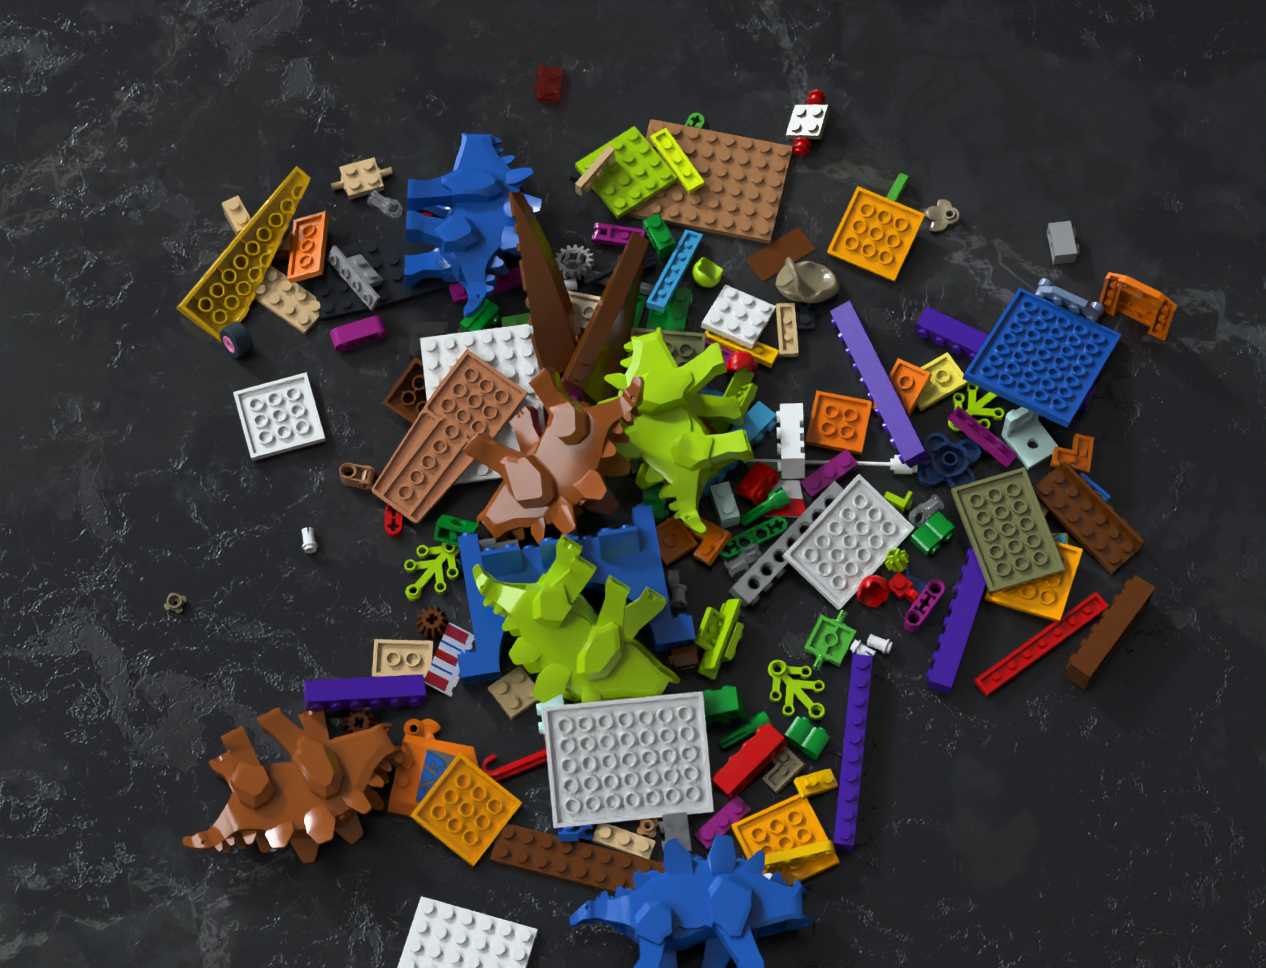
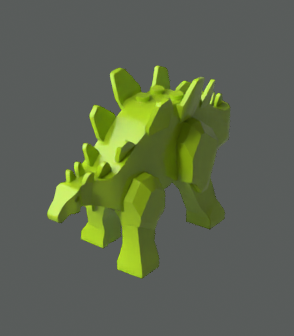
M658 327L656 328L657 332L638 337L636 335L632 336V341L624 345L626 352H633L632 356L620 361L621 366L628 368L626 374L615 373L604 377L607 383L619 390L618 396L600 401L598 404L609 402L622 396L623 391L631 385L633 377L641 376L644 378L643 402L638 407L642 415L636 417L632 414L633 426L623 423L624 432L631 440L629 443H616L617 452L628 461L639 458L643 464H641L635 479L636 485L645 490L658 482H663L664 485L659 493V498L664 500L676 497L677 499L669 504L670 510L678 511L674 514V519H682L686 527L701 536H705L708 530L698 514V506L707 480L717 477L721 468L736 460L749 461L755 458L746 430L741 429L726 434L710 435L707 427L703 424V422L724 421L735 426L745 425L736 395L721 397L697 393L716 375L728 372L719 343L711 344L703 353L684 366L678 367L667 347L662 329Z
M561 535L556 544V559L548 572L542 574L537 583L497 581L491 574L486 573L480 564H476L473 567L472 572L481 595L485 596L483 605L494 607V614L500 612L502 617H506L502 624L504 631H509L512 636H520L509 651L511 660L515 665L523 664L530 674L539 673L532 696L541 703H546L562 693L564 698L573 702H578L581 699V703L662 695L668 682L676 684L680 682L681 679L673 671L662 665L634 638L637 632L664 608L666 598L646 586L639 598L626 605L631 587L610 575L606 580L605 599L598 616L585 597L580 594L593 576L597 566L580 557L579 554L582 551V546L567 536Z

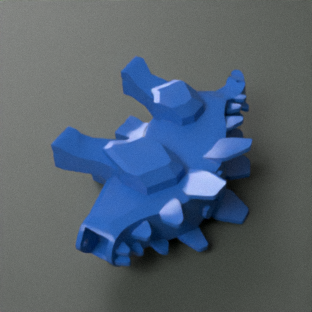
M462 133V143L452 172L431 180H408L406 243L423 242L437 248L428 253L405 255L404 287H412L423 278H442L446 282L459 281L468 294V303L464 307L463 313L466 318L472 317L484 307L486 296H493V286L497 285V281L494 275H490L491 272L502 276L508 275L509 270L503 262L506 253L522 258L521 252L517 251L516 244L519 243L518 234L514 232L516 219L512 217L508 193L520 192L524 181L533 176V170L529 167L511 170L508 165L513 163L515 156L499 157L498 155L504 152V149L499 146L501 139L492 136V134ZM523 194L536 217V214L541 210L542 200ZM426 210L445 219L425 216L416 211Z
M721 834L715 836L706 860L698 854L690 855L686 848L675 838L666 841L664 844V873L656 870H651L647 873L637 871L633 875L635 891L618 886L616 887L615 897H609L608 892L603 891L596 900H589L584 903L569 919L572 928H576L581 924L591 925L598 922L612 927L638 943L640 959L634 968H677L676 951H684L701 942L705 944L702 968H726L730 957L734 960L737 968H764V961L754 939L787 930L802 929L813 924L811 917L802 914V901L808 898V891L802 887L799 880H795L793 886L788 887V883L782 881L780 872H775L773 875L767 872L763 875L762 872L765 868V854L763 851H757L748 860L736 859L733 838Z

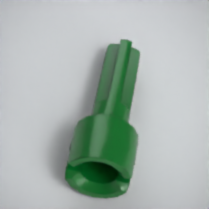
M782 487L768 494L769 496L766 501L740 516L741 524L747 526L771 510H780L790 504L791 501Z
M765 711L751 717L750 723L718 740L720 747L726 749L756 734L758 728L763 725L765 726L767 723L772 726Z

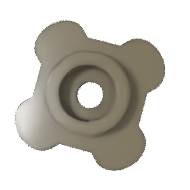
M170 593L164 608L167 611L173 610L179 614L183 611L182 607L187 599L185 596Z

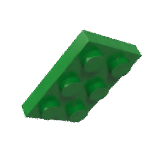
M677 287L664 312L650 309L646 329L661 327L662 330L684 332L692 289Z

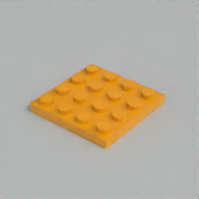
M857 186L827 250V254L895 282L924 221L925 214Z
M1054 541L1065 568L1064 573L990 594L987 589L985 601L1060 622L1083 549Z
M459 753L410 817L473 867L522 802Z
M800 794L731 825L747 860L759 850L763 851L766 855L828 840L807 797L801 798ZM834 852L827 856L764 870L762 874L770 872L773 875L775 872H780L782 881H786L788 887H791L795 880H799V882L838 865L840 861Z

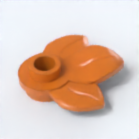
M410 719L404 725L405 734L434 740L433 734L441 729L440 725L431 719L422 721ZM411 725L417 726L416 732L410 731Z

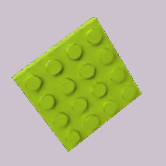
M635 126L575 163V168L583 175L608 145L615 149L616 159L614 163L604 170V174L600 179H596L592 188L617 219L678 181V177Z

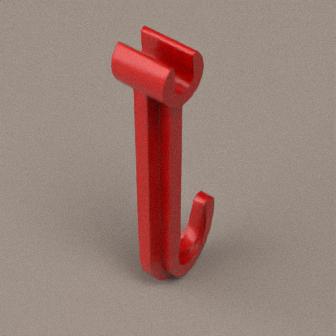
M544 749L489 771L487 769L488 764L497 759V756L493 754L484 759L480 769L493 780L499 782L547 762V752Z

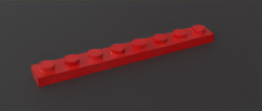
M1096 591L1063 615L1060 622L1055 621L976 678L974 683L988 697L1102 614L1106 608H1109V605Z

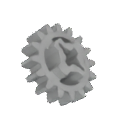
M568 245L567 250L560 249L561 254L556 253L555 259L565 280L568 277H571V281L575 277L580 280L581 275L587 277V271L592 272V267L594 266L593 253H590V249L585 250L583 245L580 248H577V245H574V248Z

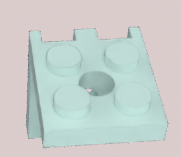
M1021 407L1017 410L1013 409L1006 414L1001 436L1010 448L1017 453V457L1025 468L1030 470L1050 458L1053 448L1057 444L1038 421L1039 414ZM1036 442L1038 447L1032 449L1028 446V443Z

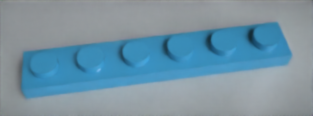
M690 230L684 231L646 302L647 308L660 312L665 311L703 240V234Z

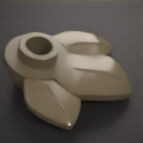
M944 199L938 200L937 206H931L924 211L925 216L932 220L929 231L932 232L943 231L948 225H955L960 218L959 211L952 207L951 202Z

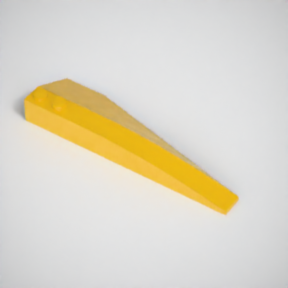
M297 166L176 308L189 320L220 342V330L233 322H241L246 316L255 298V290L262 283L264 275L311 179Z

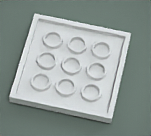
M307 373L233 392L252 461L326 441Z

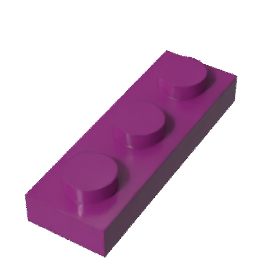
M846 449L800 481V484L809 496L813 498L826 489L833 481H837L857 467L858 463L848 449Z
M738 795L735 796L694 834V838L708 851L712 847L715 836L718 834L726 835L732 829L731 825L742 820L751 812V808Z

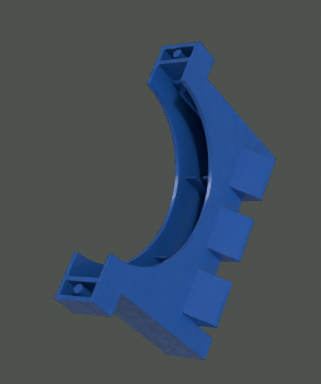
M641 503L632 508L633 527L631 524L615 530L604 528L601 529V532H598L597 537L593 538L592 535L582 537V540H579L578 536L573 534L565 535L582 546V551L579 554L580 557L597 566L593 576L583 589L605 593L606 580L611 575L631 587L626 605L639 598L646 586L666 598L664 608L645 625L651 635L656 652L695 645L696 637L692 615L687 616L684 613L675 615V618L671 616L652 505ZM466 532L458 537L476 645L475 652L469 649L461 651V654H457L462 685L501 678L500 657L504 640L508 631L502 629V624L506 617H502L500 612L494 614V607L483 605L485 596L481 595L472 572L473 567L476 564H480L484 571L491 574L497 581L506 583H537L542 574L547 573L555 561L556 544L559 539L554 540L553 537L545 538L542 540L543 542H539V547L528 545L523 547L522 550H520V546L507 544L501 549L489 547L480 552L477 534Z

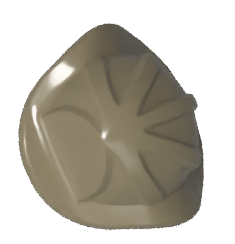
M791 257L786 258L785 266L780 270L776 279V287L779 292L786 298L797 302H822L834 297L840 290L839 280L829 268L811 261L795 264Z

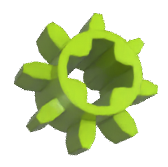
M894 548L887 552L885 565L888 570L893 569L895 572H901L907 568L909 556L905 550L901 551L898 548Z

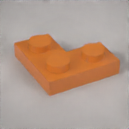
M1076 433L1073 438L1072 450L1055 446L1052 452L1051 466L1057 468L1060 462L1064 460L1073 466L1075 472H1082L1088 475L1091 466L1094 437Z
M701 518L708 533L705 536H701L690 529V534L702 541L693 555L696 559L711 566L732 535L729 531Z

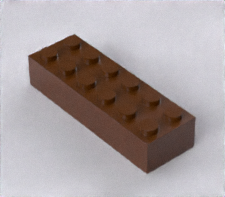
M1137 575L1132 580L1128 579L1125 582L1122 592L1120 594L1117 593L1112 600L1111 607L1105 609L1101 615L1102 619L1100 622L1094 624L1090 630L1089 637L1083 639L1077 653L1074 652L1068 660V665L1065 668L1068 670L1066 678L1084 690L1087 689L1151 601L1155 587Z

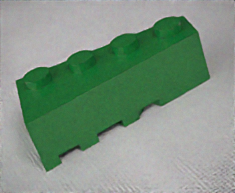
M724 686L721 690L703 691L706 726L711 725L713 721L723 722V724L731 723V719L740 718V722L748 721L744 697L736 687Z

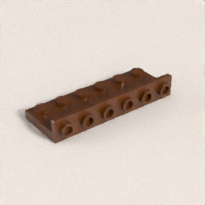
M1064 460L1060 462L1056 469L1033 487L1037 500L1111 575L1144 545L1145 541L1142 536L1135 532L1129 526V523L1124 518H1121L1115 509L1102 499L1100 493L1094 491L1088 485L1087 480L1080 477L1075 472L1073 466Z

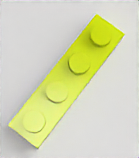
M667 128L650 136L652 143L689 194L705 185L704 180Z

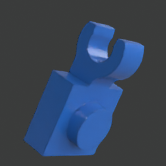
M590 824L582 825L580 828L578 826L558 828V841H579L580 838L586 840L593 839L592 833L585 832L587 829H593V826Z

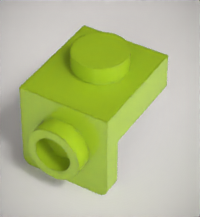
M888 491L884 495V498L902 515L906 509L910 510L914 502L912 499L913 492L911 491L907 493L905 499Z

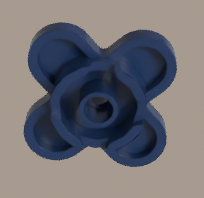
M931 433L925 438L924 446L930 458L919 466L917 478L923 486L936 487L946 482L952 489L975 482V476L969 467L980 459L981 448L978 443L971 439H964L956 444L951 443L942 433Z

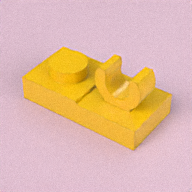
M830 768L797 777L794 780L801 798L831 791L838 787Z

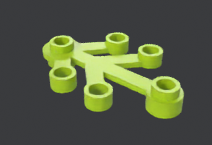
M969 382L967 385V392L969 393L968 409L965 412L970 416L993 417L997 421L1002 420L1004 417V410L1002 408H983L998 395L989 392L976 402V393L979 386ZM974 386L976 389L971 390L969 387ZM955 393L953 396L954 410L958 406L962 408L965 398L962 393ZM960 397L962 400L957 401L955 398ZM1000 412L1002 415L997 416L995 413ZM988 419L977 420L980 424H987L988 426L985 428L989 430L990 421ZM948 420V426L951 430L956 432L962 431Z
M447 543L430 548L420 545L417 548L419 558H426L428 555H440L435 560L415 562L410 559L405 562V570L409 573L415 570L427 569L415 584L409 585L406 588L407 599L412 602L418 601L422 596L421 589L434 574L436 577L435 591L438 594H444L447 587L444 583L442 564L447 559L449 566L447 576L450 580L457 579L459 572L456 568L455 557L459 554L460 548ZM448 546H452V547H453V549L450 550V551L447 550L446 548H447ZM420 550H426L424 554L419 553ZM409 564L414 565L413 568H407ZM451 571L456 572L454 576H451L449 573ZM440 585L444 586V589L438 590L437 588ZM412 589L417 590L414 594L410 593Z
M782 660L772 661L768 666V673L773 677L770 700L773 703L780 702L782 694L779 690L782 680L787 685L785 705L782 710L785 717H792L794 715L793 697L795 694L809 710L808 713L811 719H822L825 712L823 705L813 703L802 689L813 690L819 694L824 691V683L821 680H816L815 682L793 680L789 676L800 675L803 679H809L812 670L808 666L792 667L787 666ZM780 668L781 672L777 673L774 669ZM807 670L809 671V674L804 675L802 671ZM820 684L822 688L816 689L815 685ZM778 694L779 698L774 699L772 695ZM790 708L792 712L786 713L785 709ZM813 711H819L820 714L815 716Z

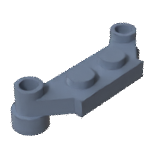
M1041 278L1037 285L1038 289L1035 295L1043 299H1051L1057 305L1069 307L1072 312L1082 313L1087 319L1097 322L1099 316H1102L1105 310L1102 304L1092 302L1090 305L1087 300L1054 286L1048 279Z

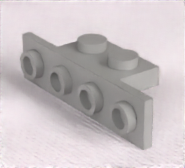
M336 245L333 246L327 260L371 311L374 310L380 296L372 287L380 285L383 279L361 254L346 258Z

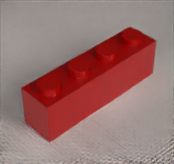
M769 723L759 727L756 735L751 740H747L742 745V749L737 754H733L728 759V763L714 773L712 778L714 784L732 800L788 745L786 739Z

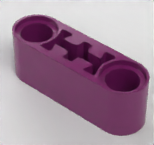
M372 316L336 327L330 331V336L335 350L345 351L383 339L387 336L382 317Z
M940 580L930 581L906 613L904 627L908 632H918L942 600L945 586ZM937 589L940 593L934 594L930 590ZM927 600H928V601H929V602H928V606H925V607L922 609V613H921V612H920L921 606H924V605L926 604ZM914 618L918 623L913 624L909 622V619Z

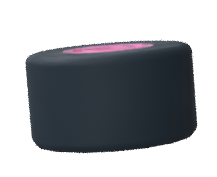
M233 322L220 330L221 343L227 353L233 358H240L252 351V337L240 322Z

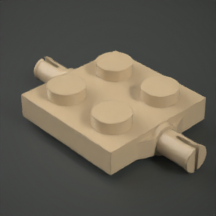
M370 158L339 167L341 181L331 183L333 191L344 188L350 200L383 191L382 177L393 175L391 167L380 170L375 158Z

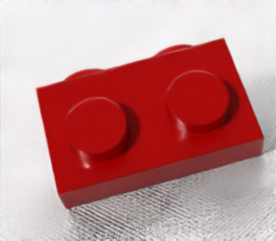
M756 461L735 491L738 495L752 500L758 506L766 500L768 494H770L781 477L772 466Z

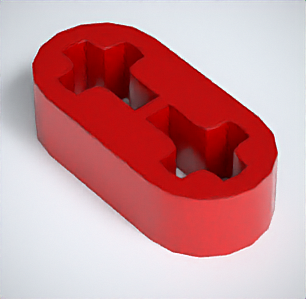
M387 504L385 508V531L389 537L396 538L403 531V515L396 511V516H393L391 511L393 508ZM393 522L396 523L397 527L395 531H391Z

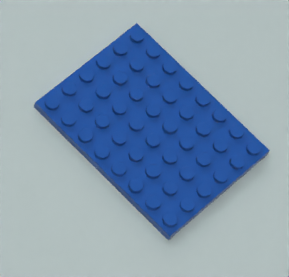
M1019 288L965 371L962 379L1068 428L1122 334Z

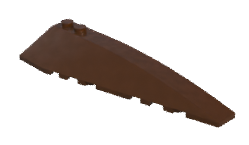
M635 231L632 232L560 380L565 385V390L592 406L597 405L600 401L616 396L618 389L607 383L604 377L615 373L624 374L625 367L621 366L620 361L627 358L628 352L625 351L624 345L630 342L631 328H633L649 240Z

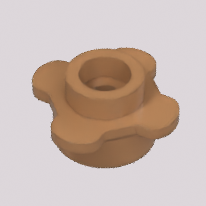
M640 819V827L637 828V833L654 838L659 821L657 819Z

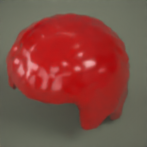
M735 351L729 357L726 364L727 373L738 372L744 367L748 373L756 371L758 368L757 360L747 351Z
M869 575L861 581L857 590V598L867 606L878 607L883 601L887 600L890 593V585L881 576Z

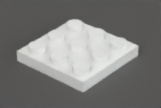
M725 285L702 321L701 327L752 349L775 312L776 306Z

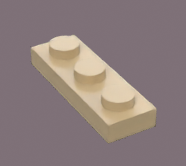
M608 145L575 183V191L578 195L582 197L585 192H589L596 179H600L604 174V170L614 163L616 157L613 147Z
M795 303L776 304L779 357H798Z
M599 823L592 839L593 842L646 859H650L656 841L607 823Z

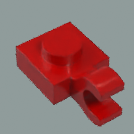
M900 572L888 582L890 592L900 600L905 596L914 604L920 595L916 590L912 589L913 583Z

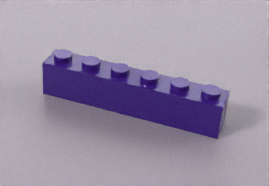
M423 674L306 680L303 689L305 709L312 712H320L322 710L339 711L342 709L359 710L361 708L378 709L388 706L397 708L406 705L416 707L424 705L426 698Z

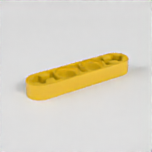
M827 840L766 854L764 870L833 854L835 852L833 841Z

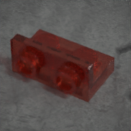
M541 61V66L537 67L536 78H539L538 83H535L534 94H537L538 101L559 103L563 68L545 67V62Z

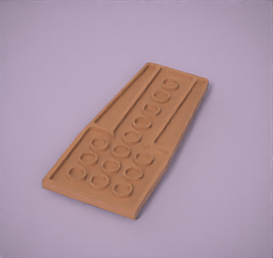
M466 349L425 404L372 487L373 494L414 524L420 523L476 460L466 455L462 449L479 433H488L494 440L526 398L528 392Z

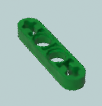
M774 517L729 539L724 548L731 549V554L723 553V548L719 553L720 558L725 561L732 560L782 536L787 530V521L782 517ZM775 524L782 525V529L775 528ZM760 530L767 533V536L763 539L756 536V533ZM747 539L750 541V544L747 547H742L739 541Z

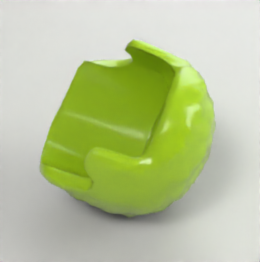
M704 257L694 265L692 276L696 283L706 288L716 286L723 275L722 268Z

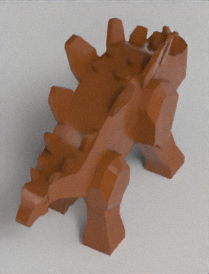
M544 367L528 383L537 395L535 397L545 407L549 415L543 434L539 427V411L534 406H525L509 421L514 428L521 452L495 442L488 433L477 434L462 449L466 455L483 463L504 479L485 509L477 516L476 523L478 525L484 524L493 535V538L495 537L496 543L510 541L511 535L520 541L524 540V528L531 527V534L539 544V542H543L542 540L545 539L546 525L554 524L563 535L573 534L576 536L578 533L576 518L584 512L582 510L584 507L593 512L606 515L614 514L620 507V503L607 488L604 479L605 476L612 477L629 474L631 464L623 455L617 452L615 444L630 442V437L624 432L623 423L633 426L632 414L636 417L642 415L638 407L643 402V377H633L631 385L623 391L622 396L609 402L591 406L584 401L579 403L566 393L565 385L560 381L559 372L554 367Z
M278 707L257 719L262 732L275 739L289 755L291 761L267 763L263 766L260 765L243 726L221 736L222 743L227 752L209 761V764L215 775L227 780L233 793L217 821L207 831L199 832L195 836L184 837L182 840L183 845L191 850L209 853L217 849L219 852L223 851L228 854L231 852L230 846L236 844L240 850H245L246 845H252L256 839L262 853H269L271 848H285L291 839V845L302 863L308 864L315 862L319 845L331 841L334 831L349 844L356 843L364 834L357 812L364 815L371 809L381 811L384 808L383 801L372 788H383L389 782L386 771H392L390 763L399 768L403 762L401 746H394L387 735L393 728L392 724L381 723L370 729L329 740L324 710L320 712L307 711L300 714L298 717L304 727L303 731L285 717Z

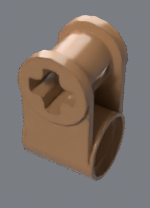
M344 463L340 467V479L346 486L372 490L374 476L377 475L378 470L371 466ZM347 472L353 473L351 476L344 475Z

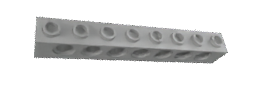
M833 481L728 592L736 599L742 600L741 604L744 607L749 603L753 606L760 598L758 594L762 590L766 592L773 585L771 580L775 576L779 578L786 571L784 566L789 562L782 556L789 549L787 542L795 543L802 535L800 528L807 530L814 522L813 515L820 516L827 508L825 502L832 503L844 489ZM776 554L782 557L783 561L781 563L775 560ZM762 568L768 569L770 576H765L762 573ZM749 581L755 582L757 589L750 588Z

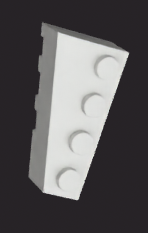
M803 403L780 404V411H776V421L780 423V427H777V439H781V444H777V455H781V460H777L778 471H782V479L805 478Z

